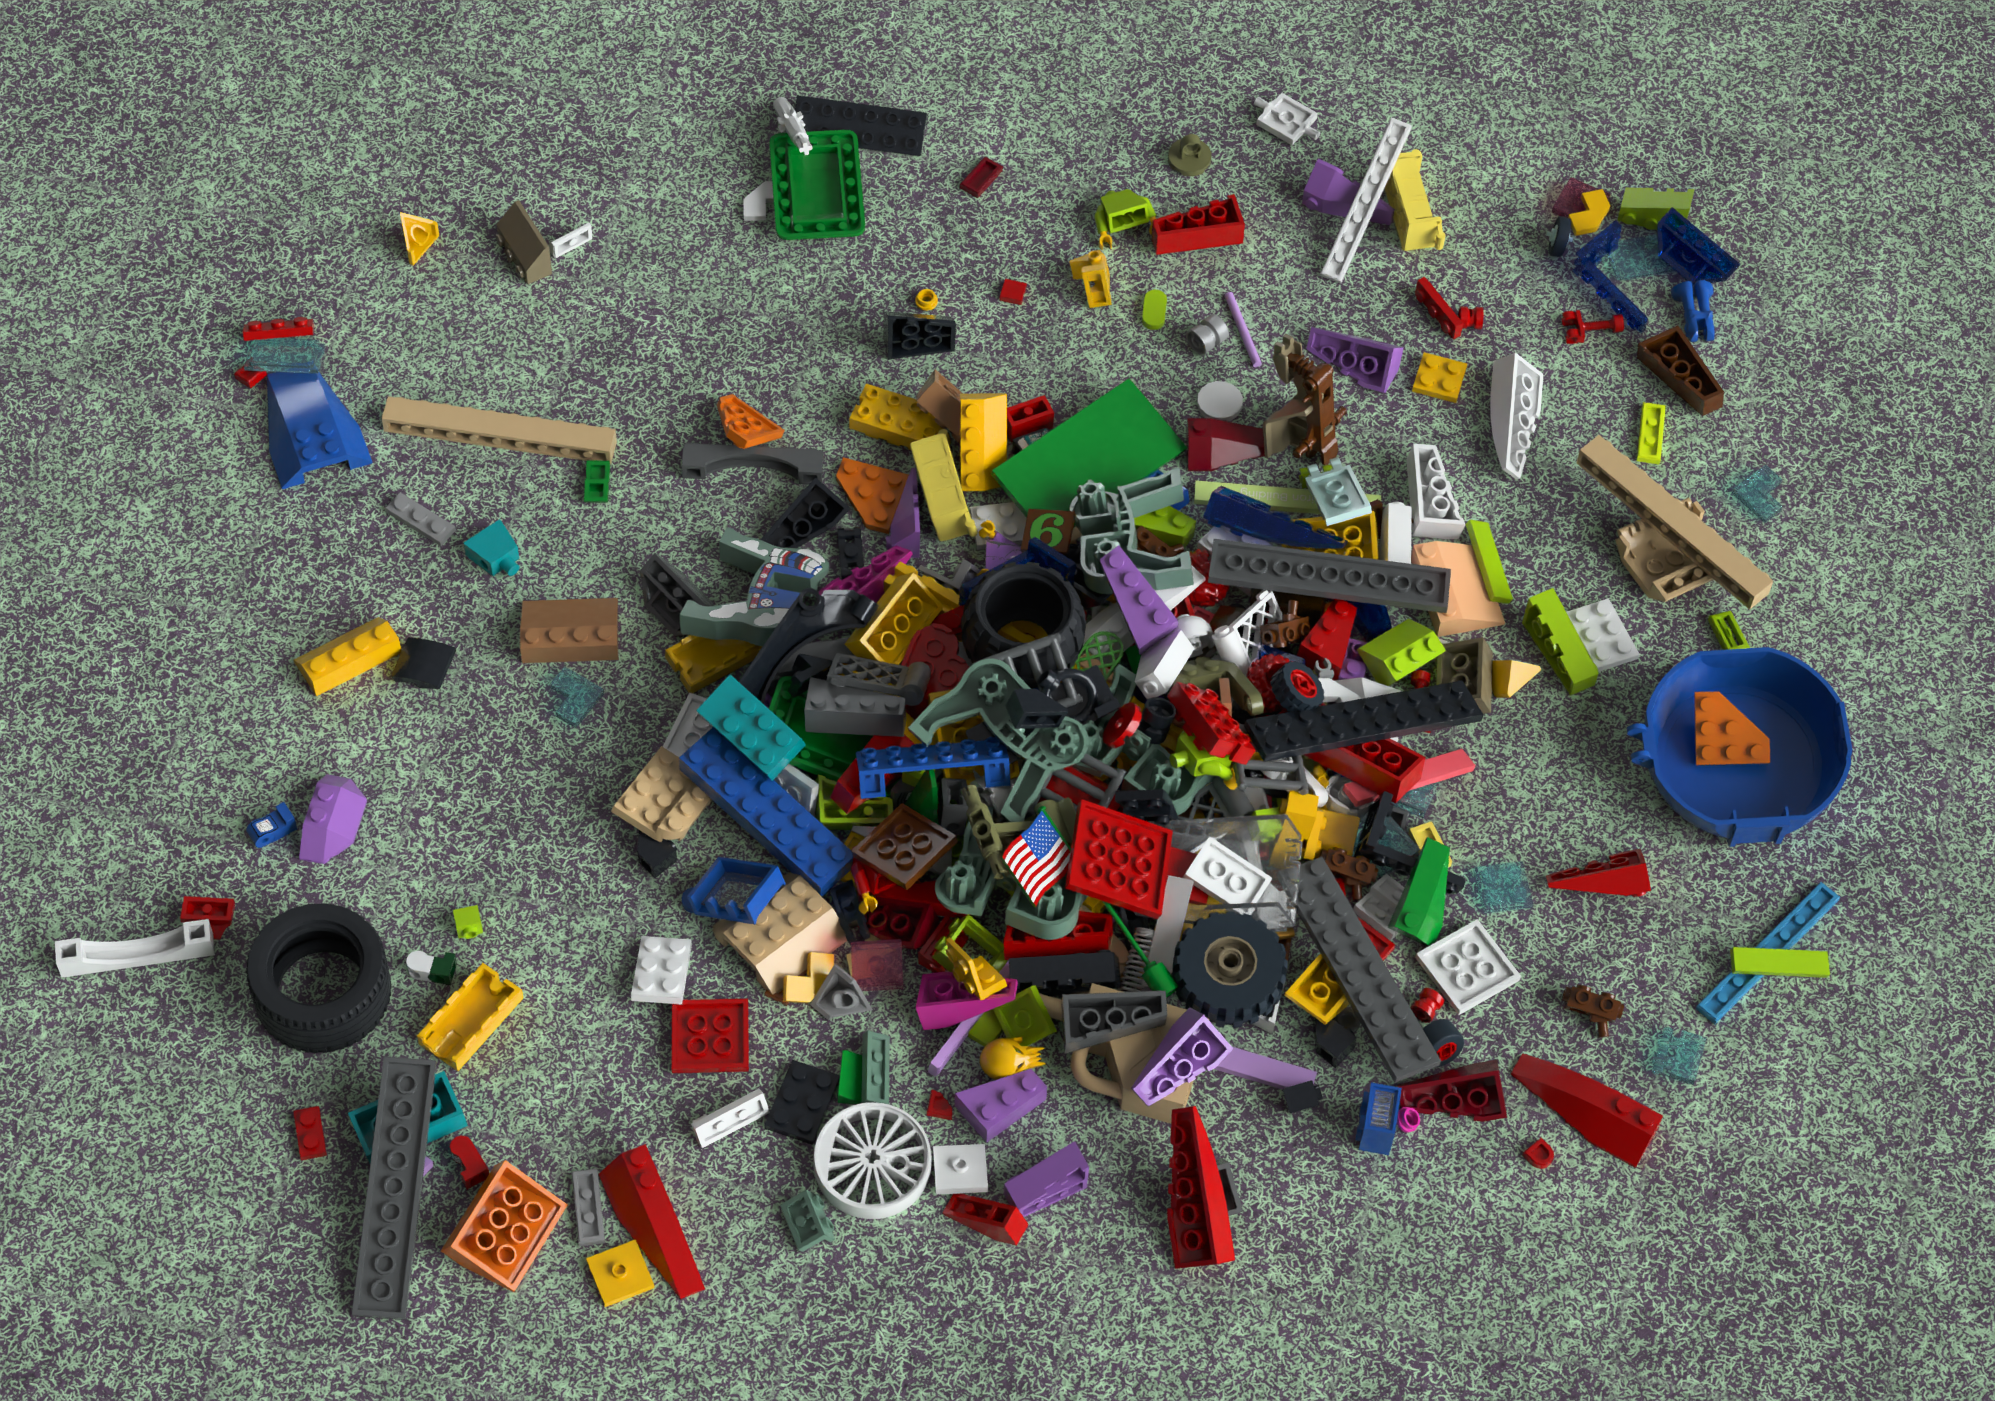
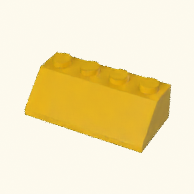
M1007 393L960 394V484L962 491H986L1001 487L990 473L993 469L1007 461Z
M914 573L897 576L876 603L879 607L864 628L856 629L845 642V645L856 657L899 665L916 631L929 626L944 606Z
M377 617L293 661L314 694L318 696L401 654L402 651L399 637L388 621Z

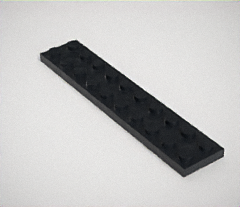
M1461 680L1319 706L1310 710H1297L1248 719L1244 727L1263 761L1266 762L1480 722L1484 714Z

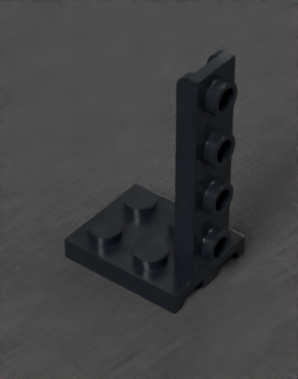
M1383 791L1368 810L1353 857H1366L1377 866H1387L1395 869V872L1400 875L1408 876L1411 874L1417 859L1378 843V840L1383 838L1387 826L1383 825L1385 818L1390 816L1394 806L1391 803L1393 794ZM1448 871L1446 893L1457 894L1464 888L1465 879Z

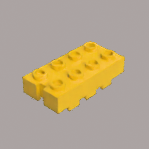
M870 384L865 385L859 397V405H855L849 418L850 429L865 433L866 436L875 439L887 440V443L906 446L909 450H911V442L937 435L943 429L935 422V417L928 412L926 414L917 406L918 402L916 399Z
M689 635L682 639L681 642L665 650V659L674 672L680 671V681L687 691L693 694L752 662L763 646L754 645L742 640H714Z
M482 963L417 1035L418 1044L456 1071H459L523 999L522 989L508 979H505L503 983L500 982L499 974Z

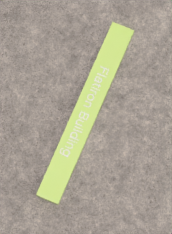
M1208 481L1195 482L1194 504L1321 514L1309 489ZM1365 494L1369 503L1377 499L1381 501V495Z

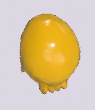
M1023 1037L999 1038L989 1042L980 1054L979 1063L982 1070L991 1079L998 1080L1023 1070L1045 1065L1046 1063L1038 1062L1042 1058L1037 1057L1041 1055V1053L1037 1052L1043 1050L1044 1047L1020 1046L1019 1043L1023 1041Z

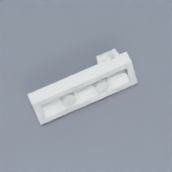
M757 1089L709 1115L704 1114L693 1120L691 1125L698 1144L701 1148H704L770 1112L763 1092Z

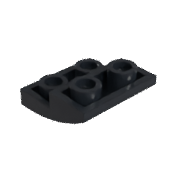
M408 637L391 677L395 682L416 683L422 689H440L456 649L444 643Z
M1164 789L1115 791V801L1123 807V813L1160 826L1169 825V822H1178L1173 802Z

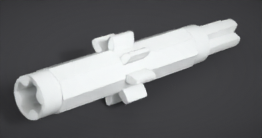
M777 98L773 103V107L778 116L777 121L780 124L778 126L780 132L786 130V133L794 145L798 147L800 153L803 152L805 155H808L809 150H812V145L804 129L805 124L801 120L803 118L802 113H796L786 98Z

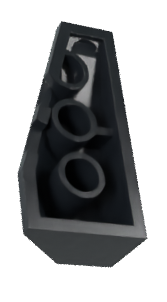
M815 477L760 540L777 547L798 548L835 527L851 508Z

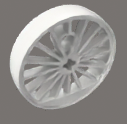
M861 1103L840 1111L825 1124L814 1148V1173L821 1192L836 1208L858 1218L880 1219L904 1211L921 1196L931 1173V1148L923 1128L907 1112L889 1104ZM868 1118L879 1119L873 1145L871 1144L866 1121ZM862 1119L867 1145L852 1127L851 1122ZM883 1119L894 1122V1125L878 1145ZM845 1126L859 1146L839 1135L837 1131ZM900 1126L909 1131L887 1145ZM912 1138H915L919 1144L917 1147L893 1151ZM834 1141L839 1142L852 1151L833 1148ZM922 1153L924 1163L911 1162L907 1156ZM831 1156L849 1158L848 1160L830 1163ZM871 1158L876 1159L874 1163H869ZM896 1162H900L904 1164L905 1167L901 1170H897L891 1165ZM852 1167L831 1181H828L829 1171ZM910 1169L922 1171L917 1181L908 1176ZM859 1172L843 1195L833 1188ZM866 1174L861 1202L849 1200L848 1197ZM879 1174L894 1192L897 1199L887 1203L884 1202ZM871 1176L875 1178L880 1204H865ZM892 1179L902 1180L912 1188L907 1193L902 1194Z

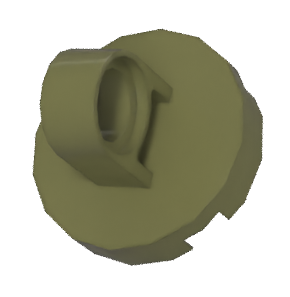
M1189 134L1171 145L1168 151V163L1173 170L1181 172L1183 176H1197L1204 173L1205 169L1211 165L1212 152L1209 146L1200 140L1198 135Z

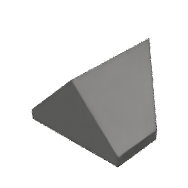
M837 964L833 966L810 1004L827 1020L873 1010L856 980Z

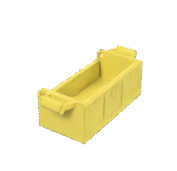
M1417 149L1412 150V152L1400 153L1384 189L1389 205L1395 209L1393 219L1402 250L1407 251L1431 247L1441 250L1443 249L1446 235L1442 229L1441 217H1432L1419 173L1422 153Z
M941 429L937 435L910 443L930 517L939 541H947L966 534L974 537L978 533L975 522L971 519L953 461L954 458L950 448L951 440L946 429Z

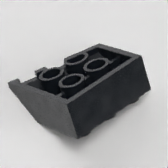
M884 311L883 339L888 360L955 351L956 322L952 317Z

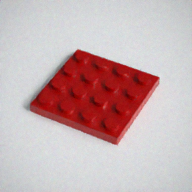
M1081 799L1077 805L1065 888L1159 919L1163 909L1173 830Z

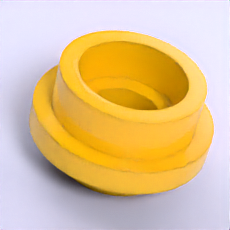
M923 289L916 295L915 303L919 309L928 311L937 306L938 298L932 290Z

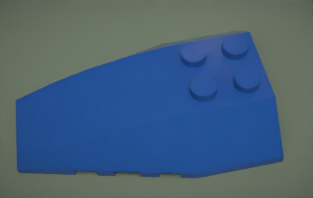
M312 362L267 375L269 453L282 490L305 483L303 473L346 460L350 470L373 463L360 426Z

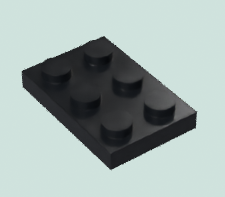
M792 1060L765 1122V1129L813 1145L838 1086L840 1075Z

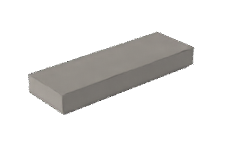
M598 1170L573 1171L571 1174L579 1246L605 1243Z

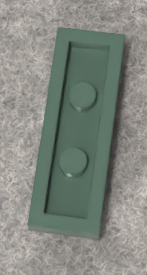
M869 1030L863 1034L861 1103L889 1104L890 1036Z

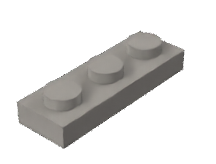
M401 492L385 508L386 513L439 546H442L456 531L454 525Z

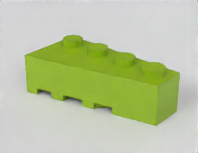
M1554 588L1528 598L1522 624L1570 696L1595 686L1599 674L1598 668L1592 662Z

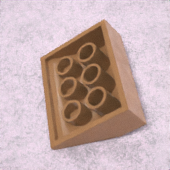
M618 598L522 601L520 625L522 663L619 660Z

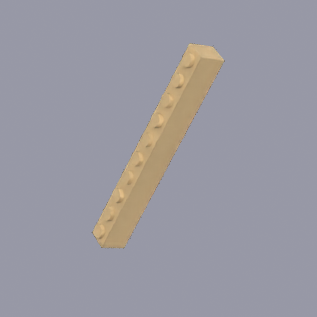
M388 396L381 418L384 432L584 461H610V464L612 463L617 443L616 429L605 426L597 427L584 423L576 424L562 420H548L540 417L521 416L515 413L507 414L493 410L486 411L472 407L452 406L446 403L438 404L425 400H410L403 397Z
M1598 435L1580 449L1576 463L1749 610L1769 594L1773 580L1767 573L1757 568L1749 558L1744 557L1731 543L1725 541L1713 528L1701 521L1698 515L1682 505L1679 499L1674 498L1661 484L1656 483L1644 470L1639 469L1626 455H1623L1614 448L1611 442Z

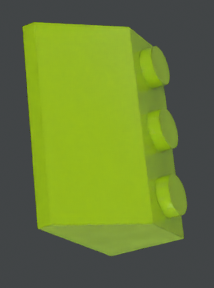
M1409 618L1357 649L1376 682L1386 686L1394 684L1446 651L1433 630Z

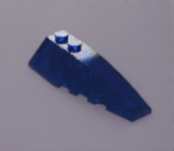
M1220 486L1212 491L1203 518L1208 520V524L1221 528V526L1230 528L1229 532L1237 536L1245 534L1278 544L1307 548H1344L1348 540L1324 529L1317 528V531L1312 530L1313 526L1304 520L1293 521L1290 514L1284 511H1271V505L1224 486Z

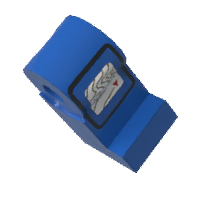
M285 802L275 806V811L263 818L252 821L247 826L246 832L256 847L262 848L297 830L295 818Z

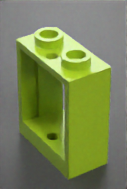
M969 914L961 919L957 917L948 927L950 930L949 934L946 937L943 936L936 943L934 948L937 950L932 956L946 970L952 972L954 965L947 957L945 950L948 947L945 939L950 937L955 941L963 930L993 956L989 964L998 972L1002 970L1008 961L1004 960V944Z

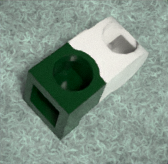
M414 951L408 955L406 964L409 975L414 979L451 986L457 960L454 953L445 952L444 958L428 956L422 951Z

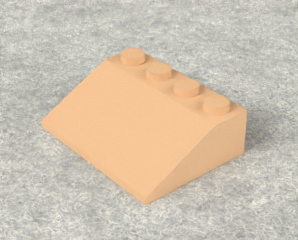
M1441 541L1413 545L1412 564L1451 569L1447 613L1428 611L1437 637L1505 625L1499 603L1489 600L1472 545Z

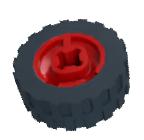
M1290 661L1272 675V681H1270L1272 692L1280 702V705L1287 709L1288 712L1315 709L1323 703L1322 701L1325 696L1322 684L1316 674L1304 664Z

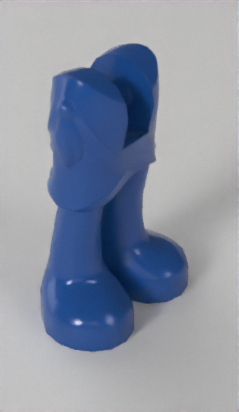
M1705 280L1697 281L1694 287L1691 281H1685L1671 289V296L1674 301L1682 302L1684 331L1690 342L1698 341V330H1703L1705 341H1713L1715 337L1713 311H1710L1709 298L1713 295L1714 290L1713 285ZM1693 293L1698 301L1699 311L1695 310Z

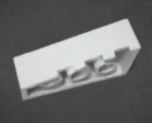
M1413 444L1406 459L1410 506L1412 507L1411 518L1414 520V523H1412L1413 536L1459 539L1465 527V522L1459 515V506L1452 496L1451 484L1446 480L1445 469L1436 445Z

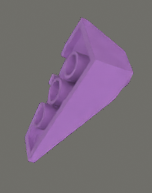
M1318 159L1304 189L1302 204L1311 210H1317L1321 213L1346 217L1361 184L1356 180L1352 183L1343 176L1344 172L1341 169ZM1379 199L1369 222L1391 225L1395 209L1382 199Z

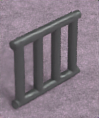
M1059 633L1048 635L983 658L1001 660L1009 665L1017 674L1012 659L1026 654L1037 683L1043 671L1036 650L1050 646L1058 671L1068 669L1059 644L1061 641ZM1072 678L1062 680L1067 697L1056 702L1066 708L1083 702L1080 694L1076 693ZM1037 684L1039 691H1041L1042 688Z
M1239 724L1241 731L1244 734H1248L1244 727L1245 724ZM1250 742V743L1252 744V746L1255 748V750H1256L1255 752H1258V750L1256 749L1254 743H1253V742ZM1293 756V763L1249 760L1246 765L1232 761L1238 789L1245 790L1247 787L1300 791L1301 795L1308 794V783L1302 756ZM1244 769L1295 773L1297 781L1245 777Z
M1086 753L1080 760L1082 763L1112 778L1106 791H1102L1064 769L1055 771L1048 776L1037 800L1029 807L1025 819L1035 814L1034 807L1041 797L1046 800H1054L1055 802L1065 799L1046 788L1052 775L1100 800L1098 805L1108 808L1126 771L1120 768L1116 770ZM1073 803L1074 808L1077 812V805Z

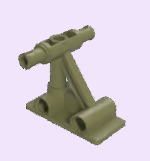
M968 785L969 791L965 787L961 790L968 807L966 815L973 830V835L976 838L983 858L989 861L995 879H1003L1002 873L1006 877L1010 874L1000 858L1009 844L1031 826L1039 815L1037 810L1040 806L1046 807L1045 811L1071 847L1076 810L1070 798L1067 797L1059 802L1054 800L1042 801L1034 807L1035 814L1024 819L1022 822L994 823L988 806L982 803L976 785Z

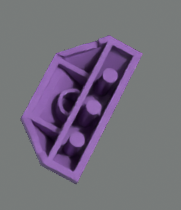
M327 774L317 782L303 823L299 860L325 864L330 861V858L338 855L354 843L367 799L351 778Z

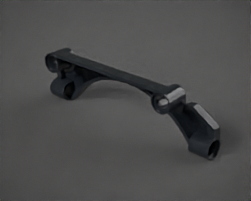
M813 588L804 589L738 682L764 704L772 681L781 667L795 652L809 642L826 634L846 629L864 628L879 606L865 595H860L854 590H824L820 595ZM806 594H812L816 597L817 601L813 606H806L803 603L802 599Z

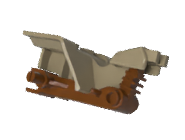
M1284 334L1283 342L1277 341L1274 344L1272 359L1278 376L1285 384L1293 380L1297 388V394L1281 410L1275 411L1263 422L1265 458L1268 459L1272 454L1281 452L1289 445L1296 447L1292 451L1295 458L1299 459L1306 453V457L1311 459L1319 452L1322 465H1329V459L1336 458L1338 454L1335 426L1347 414V410L1343 406H1340L1334 412L1333 368L1328 363H1320L1314 366V361L1312 360L1309 363L1308 357L1304 360L1305 355L1302 354V344L1294 340L1292 336Z

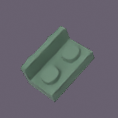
M804 1190L780 1204L798 1250L804 1252L823 1240L829 1242L835 1240L832 1232L834 1231V1226L831 1220L826 1217L823 1211L825 1204L818 1194Z

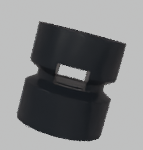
M1152 697L1147 700L1137 730L1151 738L1150 744H1161L1166 740L1176 715L1175 706L1170 701L1159 697Z

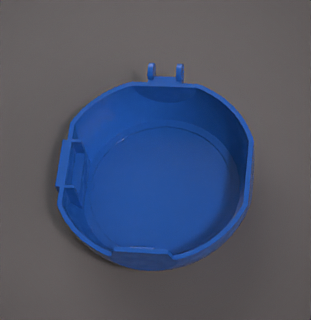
M1770 647L1700 651L1683 659L1656 686L1647 706L1644 724L1636 723L1626 728L1627 735L1642 741L1644 750L1632 753L1630 755L1631 762L1648 768L1654 784L1667 804L1684 820L1695 827L1718 837L1726 838L1729 847H1735L1736 844L1773 841L1774 844H1781L1786 834L1807 825L1831 804L1841 790L1851 767L1853 749L1844 701L1841 702L1831 685L1812 667L1788 653ZM1719 691L1770 739V763L1696 765L1694 692Z

